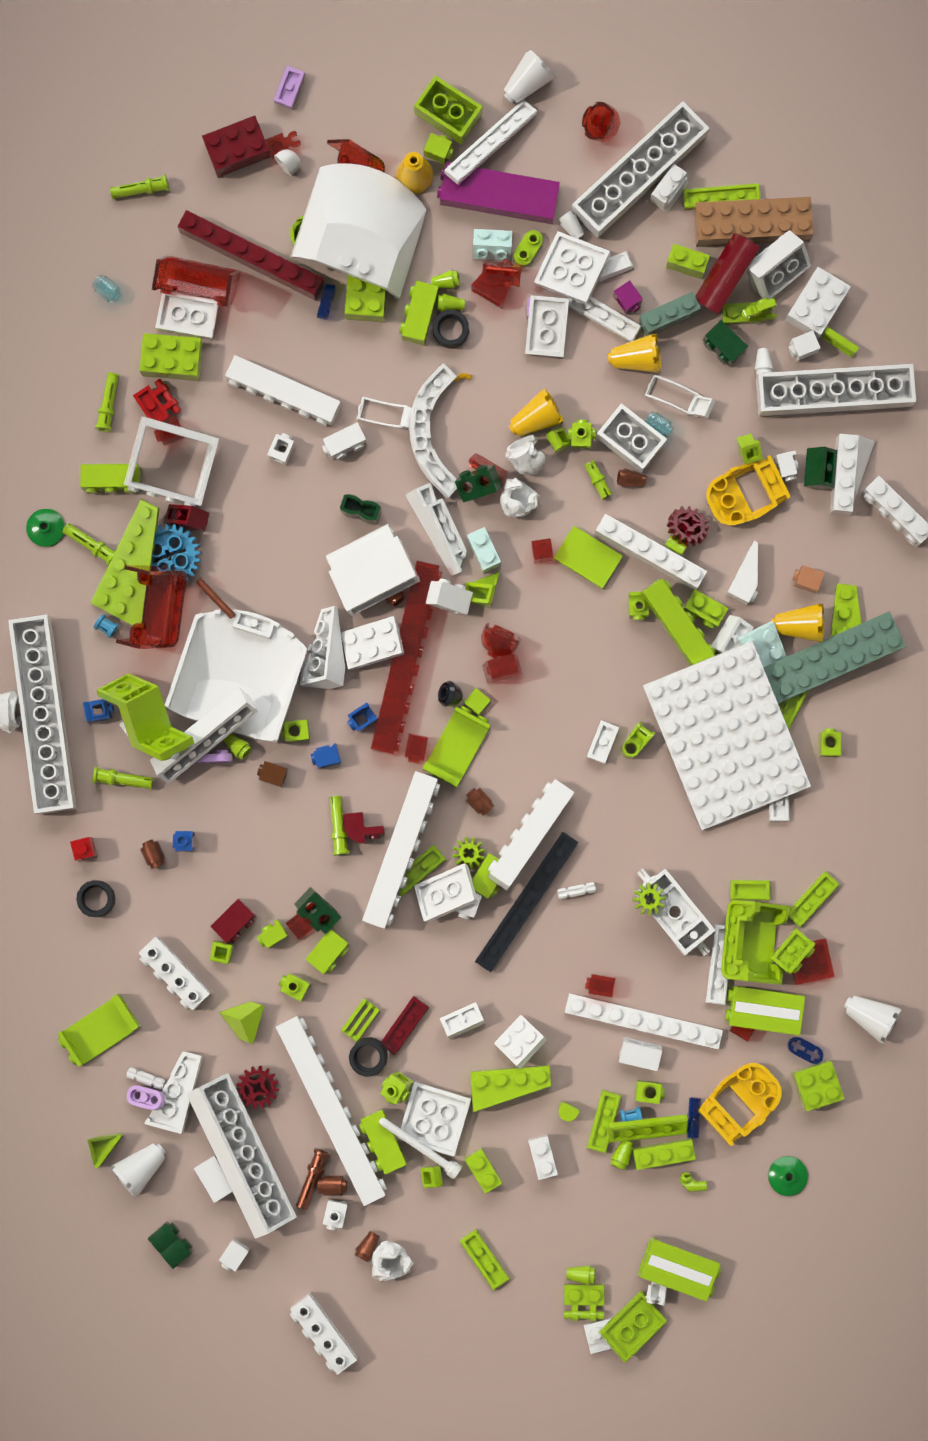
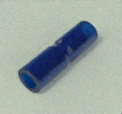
M689 1097L687 1138H699L700 1113L698 1110L701 1107V1098Z

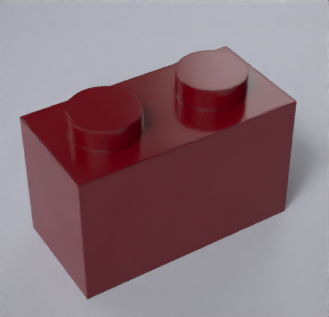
M237 899L210 927L226 943L230 941L234 943L241 936L239 932L244 927L248 929L255 922L253 918L256 914L241 899Z

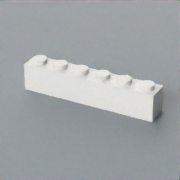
M234 355L225 375L228 384L231 386L246 388L245 391L255 396L256 394L264 396L263 399L270 403L278 402L282 408L288 411L294 409L304 418L309 419L310 416L316 419V422L322 426L327 424L332 426L341 407L339 400Z
M607 514L604 515L595 531V535L692 590H697L707 572Z
M238 687L184 732L192 736L194 744L189 746L187 750L174 754L166 761H160L153 757L150 762L157 776L166 783H171L258 712L251 697Z
M556 779L552 784L549 782L542 790L545 793L542 799L537 798L531 806L534 809L530 815L526 813L520 822L523 824L521 829H515L510 836L512 840L510 845H504L499 852V855H501L499 861L496 862L494 860L488 868V871H490L488 878L505 890H508L574 794L572 790Z

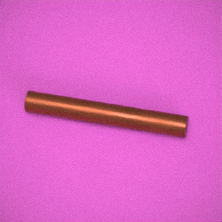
M202 578L198 579L196 584L229 619L234 618L235 612Z

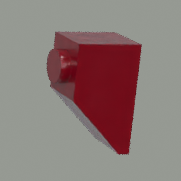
M169 504L164 523L175 524L178 527L182 526L190 530L205 531L210 513L194 506Z

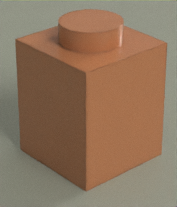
M802 565L799 570H795L793 575L794 586L816 594L819 591L824 572Z

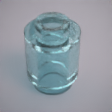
M99 275L92 284L94 291L107 302H116L119 299L121 287L107 276Z
M652 411L645 420L648 425L666 437L670 435L674 428L671 426L673 422L658 412L654 413Z

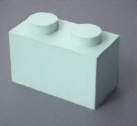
M485 527L467 535V540L483 573L501 566V560Z

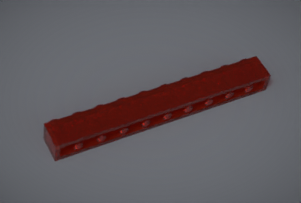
M418 560L415 570L420 582L410 586L399 631L404 654L392 659L371 745L372 751L393 756L395 751L399 752L401 741L398 740L399 733L404 732L406 722L403 721L404 714H408L410 703L407 700L409 695H413L415 684H412L413 676L417 677L420 666L416 665L418 657L422 658L424 646H421L422 639L427 638L429 628L426 627L427 620H431L433 609L430 608L431 605L426 604L431 581H439L442 577L439 565Z

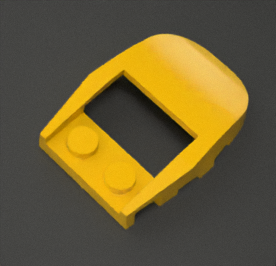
M771 455L767 456L764 460L731 468L725 474L714 479L709 484L706 492L707 503L714 517L720 523L727 526H734L757 519L791 497ZM754 469L771 503L751 512L735 478Z
M748 1063L718 1084L699 1108L698 1112L726 1143L732 1146L734 1141L740 1137H745L753 1129L766 1121V1117L779 1104L782 1096L781 1086L766 1067L758 1063ZM728 1086L754 1113V1116L742 1128L715 1099Z

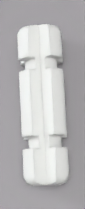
M594 882L586 883V885L571 886L568 889H558V898L566 899L569 896L571 898L585 895L587 892L588 894L596 892Z
M132 1067L128 1069L126 1075L127 1078L136 1079V1081L148 1086L153 1085L154 1088L159 1090L165 1084L164 1079L155 1078L154 1075L143 1071L139 1072L138 1069Z

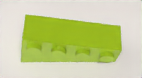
M549 1065L526 1066L521 1069L513 1067L470 1071L473 1112L551 1086Z

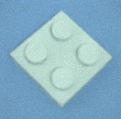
M772 621L737 638L740 646L753 641L763 667L787 657L775 624Z

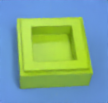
M476 688L463 703L479 715L491 700Z

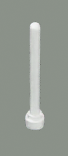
M381 1118L379 1120L381 1126L443 1167L446 1175L454 1179L458 1175L462 1167L455 1161L448 1162L387 1119Z

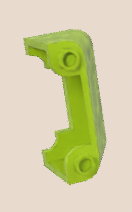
M732 900L729 903L721 966L724 978L782 985V968L777 964H773L770 957L774 954L776 925H784L787 922L789 906Z

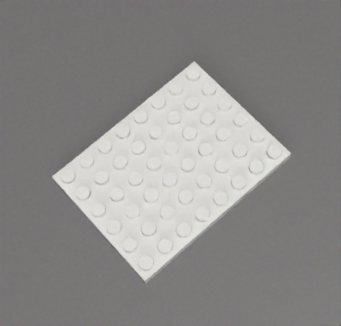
M753 641L643 685L701 830L811 787Z

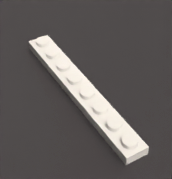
M570 993L565 1008V1013L718 1050L723 1032L720 1029Z

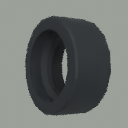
M445 310L435 318L433 336L442 347L448 349L457 348L467 340L469 323L461 312ZM446 319H456L462 325V333L455 340H447L440 333V325Z
M92 880L80 887L77 892L76 901L78 908L83 914L89 917H102L112 910L116 897L114 890L109 884L103 881ZM94 887L103 889L107 894L105 907L97 911L88 908L84 900L86 892Z
M373 1037L360 1039L349 1053V1063L353 1071L364 1077H371L380 1073L388 1059L385 1045ZM364 1046L374 1047L380 1056L379 1063L373 1068L363 1067L357 1059V1053L360 1048Z

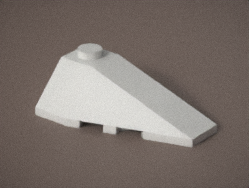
M332 606L321 609L314 630L316 634L314 642L309 644L308 647L310 651L307 662L304 661L300 678V686L333 689L343 686L345 662L338 608Z

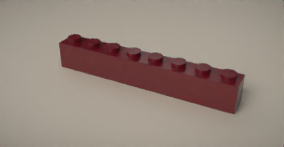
M188 210L185 211L177 226L181 234L315 301L324 286L322 277Z

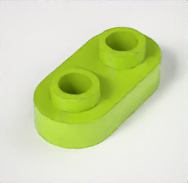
M536 230L528 231L514 252V262L518 266H528L536 256L543 243V237L540 232ZM535 237L537 241L531 242L530 238ZM526 253L527 256L525 258H521L520 254Z

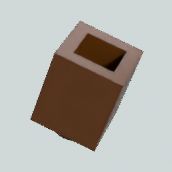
M264 761L263 765L260 764L257 775L260 781L282 788L288 768Z

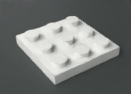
M557 231L534 284L587 305L610 256V251Z
M414 1082L400 1129L429 1149L454 1157L471 1098Z

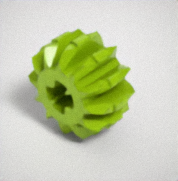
M464 837L466 844L463 845L458 840L457 843L461 848L454 846L453 850L459 851V854H453L452 856L453 858L460 857L456 861V865L463 861L466 865L469 863L470 870H473V862L478 867L481 865L477 858L485 859L484 856L479 855V853H484L485 849L478 850L482 842H478L475 846L476 838L473 837L471 843H468V837ZM466 848L474 850L475 853H472L474 855L473 858L464 857L463 854H465L464 850Z
M650 882L646 883L645 890L644 886L640 884L639 888L642 892L640 893L637 890L633 892L639 896V898H632L633 902L639 901V904L635 905L634 908L638 909L642 906L643 908L640 911L642 915L646 909H648V916H652V909L656 914L660 913L656 906L665 907L664 904L660 903V900H666V897H659V894L663 893L664 890L660 889L656 892L658 884H654L651 889ZM652 894L654 902H650L648 905L644 896Z

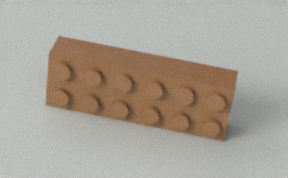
M811 197L696 202L694 207L696 247L727 245L734 232L755 244L774 243L789 230L802 241H810L813 236Z

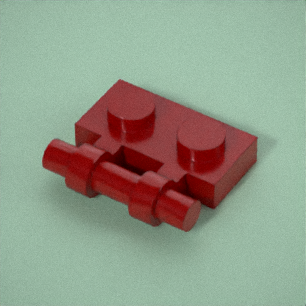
M158 379L154 382L157 387L156 390L152 391L148 385L135 393L133 397L147 418L165 422L170 419L167 411L172 409L175 415H177L182 410L178 406L179 402L177 399L173 398L170 394L167 384ZM160 395L167 401L164 405L157 398Z

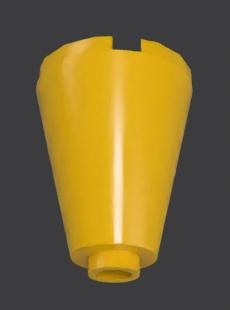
M410 152L399 163L395 176L398 181L408 187L414 194H420L431 186L434 174L430 163L417 152Z
M651 334L612 348L611 353H608L609 364H612L613 368L661 372V352L658 345H656V343H659L658 335Z
M544 388L510 420L509 428L514 435L518 434L521 437L561 424L565 420L562 414L559 415V408L552 396Z
M823 603L778 613L775 618H772L778 634L823 642Z

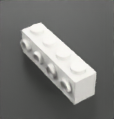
M880 476L862 492L865 500L873 504L878 509L880 515L887 518L897 531H901L910 544L918 547L928 537V523Z
M158 936L152 939L139 952L142 956L139 958L142 963L147 967L150 965L155 970L153 974L160 981L164 980L168 984L166 988L174 996L177 994L182 999L180 1003L187 1010L190 1008L195 1010L212 994Z
M311 1292L291 1306L290 1316L295 1323L299 1322L304 1328L302 1329L303 1334L308 1340L311 1338L315 1343L314 1349L320 1356L323 1355L326 1358L327 1362L325 1363L331 1372L335 1371L338 1375L357 1361L358 1356Z

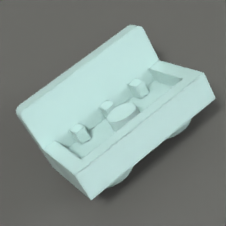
M474 229L473 259L511 260L512 231Z

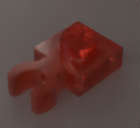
M296 131L290 132L285 138L283 133L265 139L272 159L281 150H289L288 147L290 146L296 148L301 145L300 140L292 141V138L297 136Z

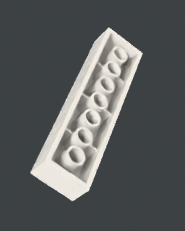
M682 101L572 204V213L576 214L577 218L599 238L660 181L673 164L677 165L707 137L710 128Z
M913 364L758 373L756 377L758 416L912 407L916 403Z
M415 771L362 921L386 929L387 925L391 926L394 915L391 914L393 907L397 908L401 896H398L400 888L404 889L408 879L404 877L406 870H411L414 862V859L411 858L413 851H418L421 842L418 840L419 834H424L427 822L424 821L426 814L430 815L434 803L431 802L432 797H437L440 789V784H437V778Z
M229 1073L186 1093L254 1238L269 1234L297 1218Z

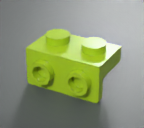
M795 928L770 959L786 973H796L801 968L802 964L800 962L804 957L809 958L815 951L813 947L816 943L809 940Z

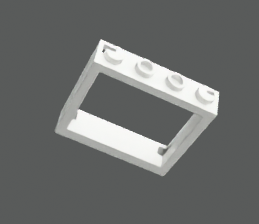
M141 417L123 485L128 486L127 490L139 493L140 489L145 490L148 496L158 498V495L166 496V501L176 503L177 500L185 501L184 505L201 506L219 438ZM146 426L208 444L194 498L132 481Z

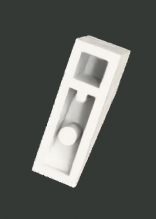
M756 541L752 543L726 593L729 597L745 605L749 601L753 602L758 594L755 591L758 586V542Z

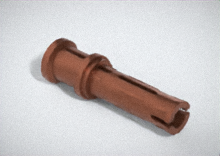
M314 1148L313 1152L315 1154L311 1164H308L307 1170L309 1172L296 1203L297 1207L304 1210L308 1209L319 1176L324 1174L325 1170L323 1168L327 1158H330L331 1155L318 1148Z

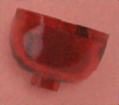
M598 101L595 102L597 104L586 109L582 118V127L585 129V136L589 139L605 142L617 134L621 121L617 110L613 106Z
M486 623L481 634V643L488 651L487 655L497 659L498 656L507 657L513 654L521 642L520 637L516 640L513 638V632L498 625H494L492 628L489 627L490 623Z

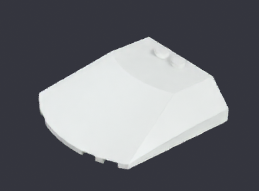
M357 164L322 166L319 168L290 258L309 260L383 288L392 294L394 299H399L427 209L408 187L382 171Z
M221 610L196 614L165 703V708L186 719L197 722L239 687L251 697L258 712L232 733L258 741L278 743L307 648L291 631H288L279 623L256 613L233 610L235 617L229 619Z

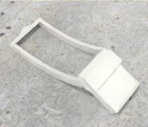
M657 375L653 376L645 393V396L667 404L694 417L708 418L715 404V400L712 398L702 397L678 383ZM656 378L694 394L688 411L649 395Z
M362 397L361 404L358 406L357 419L387 427L409 429L412 408L407 405L387 403ZM367 400L383 405L404 408L400 425L360 418L364 401Z

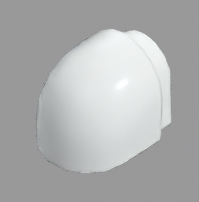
M281 150L274 155L282 170L291 176L301 166L300 158L292 150Z

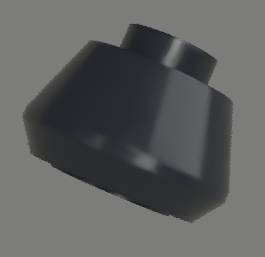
M452 681L444 682L439 688L438 700L444 707L457 705L463 698L461 688Z

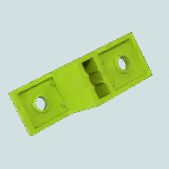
M127 673L96 690L98 697L119 707L132 747L160 761H166L174 754L185 751L194 744L192 736L171 727L159 686Z

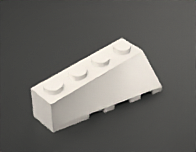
M839 434L837 436L835 450H837L835 485L831 493L830 514L849 516L853 512V504L875 441L859 435Z

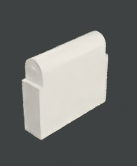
M389 524L326 555L332 569L328 572L346 611L351 616L420 582L402 541L398 536L395 537Z

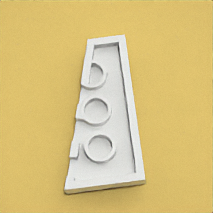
M185 1051L182 1052L167 1084L162 1089L165 1097L163 1107L159 1110H152L144 1124L179 1134L184 1133L191 1106L186 1093L195 1089L203 1056Z

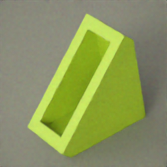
M500 571L473 582H466V590L473 592L470 603L491 608Z
M250 1001L219 1012L240 1040L251 1044L254 1043L264 1010L263 1005Z
M114 1133L94 1136L87 1140L94 1167L97 1169L101 1167L124 1134Z

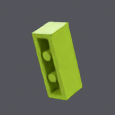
M417 280L415 286H411L409 297H412L410 304H406L404 315L407 316L406 321L401 323L399 331L402 334V340L425 346L439 293V286Z
M80 464V487L86 493L96 494L97 491H105V493L114 494L117 493V490H124L125 493H136L127 490L128 486L123 485L129 464ZM136 464L132 481L141 483V466Z
M382 1108L361 1118L362 1123L359 1126L363 1135H368L370 1141L367 1144L371 1153L375 1152L378 1158L375 1162L379 1171L387 1174L407 1165V1161L395 1134L379 1123L381 1118L387 1119Z
M691 1138L632 1148L636 1170L696 1160Z

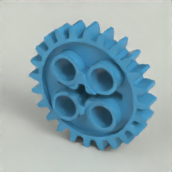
M166 524L165 530L158 526V532L155 533L150 580L156 579L157 585H160L163 581L164 587H168L169 582L171 587H175L176 582L182 586L183 579L189 582V575L196 576L193 569H200L196 562H202V560L197 558L202 552L196 549L201 545L194 544L197 538H190L192 532L187 531L184 533L185 528L182 526L179 530L178 525L175 524L172 529L170 525ZM178 538L180 545L174 548L172 545L173 540ZM160 545L162 547L161 554L156 555L155 548L156 546ZM186 549V552L175 554L171 556V559L165 558L160 560L158 563H155L156 559L169 556V552L178 553L179 551ZM184 556L186 564L181 567L179 559ZM167 563L169 569L166 573H162L161 567Z

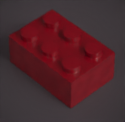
M255 115L202 135L217 177L271 158Z

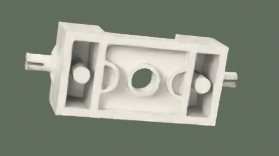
M644 868L641 869L637 874L644 881L643 886L645 890L647 882H650L651 889L654 884H658L656 892L660 889L664 890L663 893L659 894V897H666V900H660V903L664 904L665 907L656 906L660 913L656 914L652 909V916L671 938L682 955H686L696 947L703 956L709 953L710 950L703 941L715 929L666 869L652 877L646 873ZM652 894L644 896L646 904L649 905L650 902H654ZM673 906H677L680 909V915L677 918H673L669 914V910Z

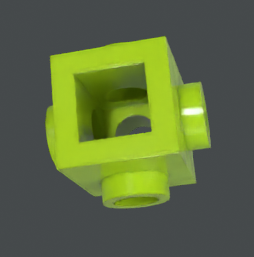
M577 420V423H572V428L568 429V439H571L572 448L592 449L593 440H596V428H593L592 423H588L589 420Z
M397 1071L390 1074L382 1083L383 1089L380 1094L385 1097L388 1103L393 1105L406 1102L411 1094L410 1089L414 1081Z

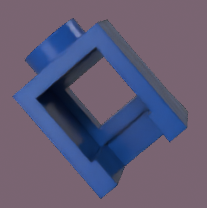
M104 699L83 702L86 722L93 723L112 719L111 714H114V708L111 702L109 703V701ZM102 705L103 714L94 715L93 706Z
M368 703L363 704L347 715L350 719L347 723L353 731L357 729L358 732L378 721ZM363 713L368 721L360 726L355 718Z
M336 743L331 747L330 745L318 747L316 751H313V754H310L313 765H317L318 769L341 764Z
M175 831V834H173V848H175V852L195 851V847H192V836H195L194 831Z

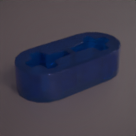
M326 284L317 318L328 319L336 293V285Z
M800 1037L789 1039L787 1048L792 1054L812 1064H818L823 1060V1051L816 1045ZM799 1040V1045L804 1047V1050L796 1049L794 1051V1047L791 1045L792 1042ZM816 1049L819 1058L811 1060V1055L806 1052L807 1050L814 1052Z

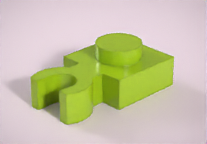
M763 298L757 301L754 307L744 309L743 313H741L744 320H748L754 316L757 317L773 311L776 307V302L774 298L769 300L768 298Z

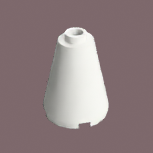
M529 49L505 86L504 91L506 93L504 96L510 103L514 101L518 103L552 81L556 76Z
M855 995L853 998L849 997L844 1005V1008L847 1009L845 1013L882 1044L887 1040V1035L892 1031L899 1017L898 1014L902 1011L898 1007Z
M152 1143L110 1167V1170L115 1176H118L123 1186L136 1198L165 1160L164 1154L166 1152L160 1144L155 1146Z

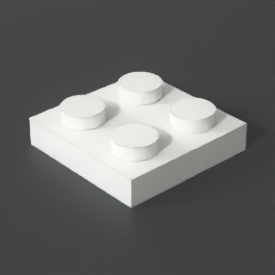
M520 1015L494 1044L521 1069L547 1039Z

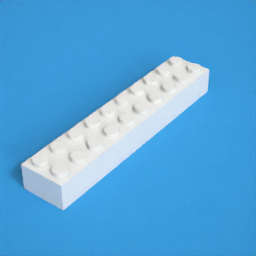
M46 614L8 620L34 814L40 815L77 809L51 617Z

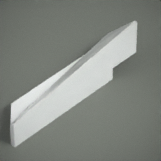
M431 483L407 493V500L450 575L453 576L462 571L460 568L461 563L466 556L467 550L443 499L441 498L436 501Z

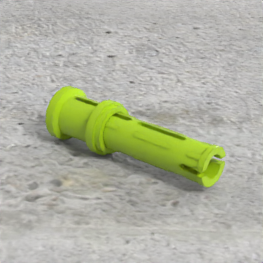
M166 174L153 179L147 177L145 181L110 187V194L113 200L142 193L152 195L154 192L163 190L168 192V179Z
M107 373L102 406L98 409V422L94 427L98 431H112L110 426L112 417L115 415L113 405L119 374Z
M67 523L62 533L92 551L94 557L101 558L109 566L115 551L105 546L103 541L97 542L70 523Z
M95 766L92 783H107L109 786L120 784L151 790L153 777L117 772L115 769L104 770Z
M330 796L333 825L331 839L334 845V852L332 854L333 856L350 854V850L347 848L348 835L344 829L342 796Z

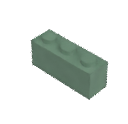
M692 291L641 314L639 323L645 336L657 334L699 315L701 308Z

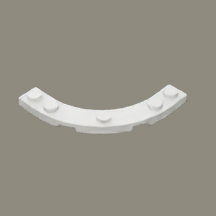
M442 363L424 382L416 395L410 414L409 433L412 450L421 470L429 481L446 498H449L457 489L455 485L456 478L442 464L430 441L429 420L431 411L440 394L457 377Z

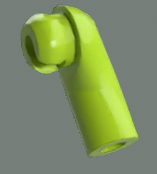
M688 1172L681 1174L680 1183L689 1192L707 1191L706 1181H695Z

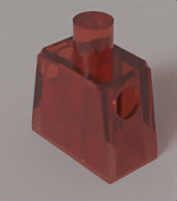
M503 259L499 267L490 263L472 283L471 291L503 309L514 282V276L509 273L513 264L506 259Z
M514 653L488 660L482 665L487 684L523 674L518 655Z

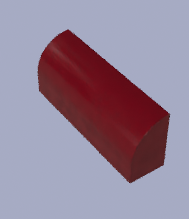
M734 232L695 295L697 302L719 314L760 247Z

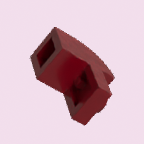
M363 812L343 814L345 832L357 843L366 844L365 836H369V839H379L382 834H385L384 826L365 827Z

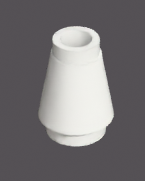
M572 211L558 219L561 223L560 226L570 236L579 239L584 235L577 216Z
M758 349L754 369L756 376L758 373L773 372L769 349Z

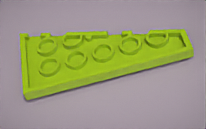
M143 499L140 500L91 600V604L140 630H143L144 627L143 621L146 612L147 592L149 591L152 555L155 547L154 540L160 510L159 507Z

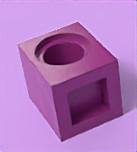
M630 280L614 290L613 297L625 314L630 311L634 313L641 308L643 298Z

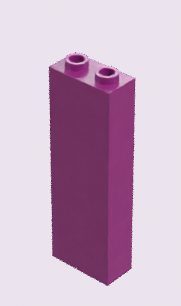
M442 168L440 180H443V185L438 187L437 198H440V205L553 225L560 182L477 168L457 185L444 173L446 168Z

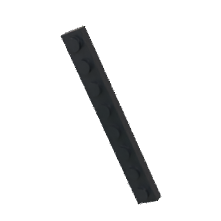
M562 831L475 960L477 964L490 973L492 972L579 843Z

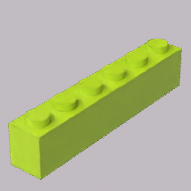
M657 579L640 591L690 666L715 656V649L711 644L707 645L703 639L705 638L704 633L700 628L696 629L692 623L694 622L692 615L689 612L685 613L682 608L683 602L678 596L672 594V586L667 580Z

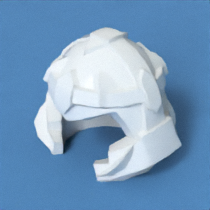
M533 435L523 437L507 448L505 457L520 474L535 475L542 469V465L545 463V454L534 448L538 439Z
M518 478L506 479L504 490L500 496L501 507L504 514L508 517H524L540 505V495Z
M15 691L0 694V729L8 733H12L22 723L21 716H17L15 719L16 703H19V697Z
M384 1241L380 1243L372 1255V1278L378 1279L380 1282H386L410 1273V1268L414 1263L401 1245Z

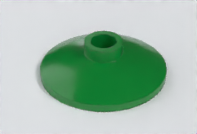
M40 509L29 517L26 524L27 535L36 545L50 547L62 539L65 523L58 512L52 509ZM46 523L48 525L47 529L42 530L41 525Z
M783 1156L771 1164L768 1180L773 1190L780 1195L793 1196L805 1188L808 1173L805 1165L799 1159L792 1156ZM791 1173L792 1179L786 1180V1174Z

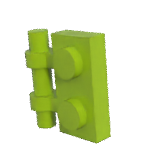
M564 1284V1305H572V1311H564V1319H572V1321H578V1319H590V1321H596V1319L604 1320V1311H596V1306H604V1284ZM578 1305H590V1311H578Z

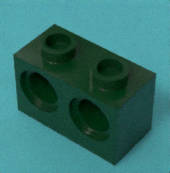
M487 464L481 465L472 472L465 470L459 474L455 481L463 503L498 492L503 486L494 464L487 466ZM483 476H486L490 482L485 481ZM466 482L471 483L473 487H469Z
M312 887L294 903L298 909L296 913L304 920L308 918L311 921L310 925L317 932L321 930L326 934L342 918L339 912ZM308 903H314L312 908L305 909ZM328 915L325 921H319L321 916Z

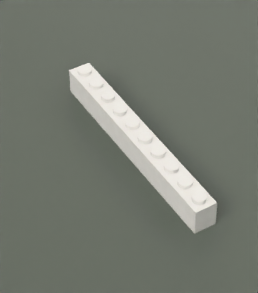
M296 1016L276 1026L363 1205L366 1206L385 1196L387 1186L383 1178L379 1180L376 1174L379 1170L374 1160L370 1162L367 1156L370 1153L365 1142L362 1144L358 1137L361 1135L357 1125H352L350 1121L352 1115L348 1107H343L341 1103L343 1097L339 1089H334L332 1083L335 1081L330 1071L326 1072L323 1067L326 1064L321 1053L317 1054L314 1048L317 1044L312 1035L308 1036L306 1032L308 1026L304 1018L300 1019L299 1016Z

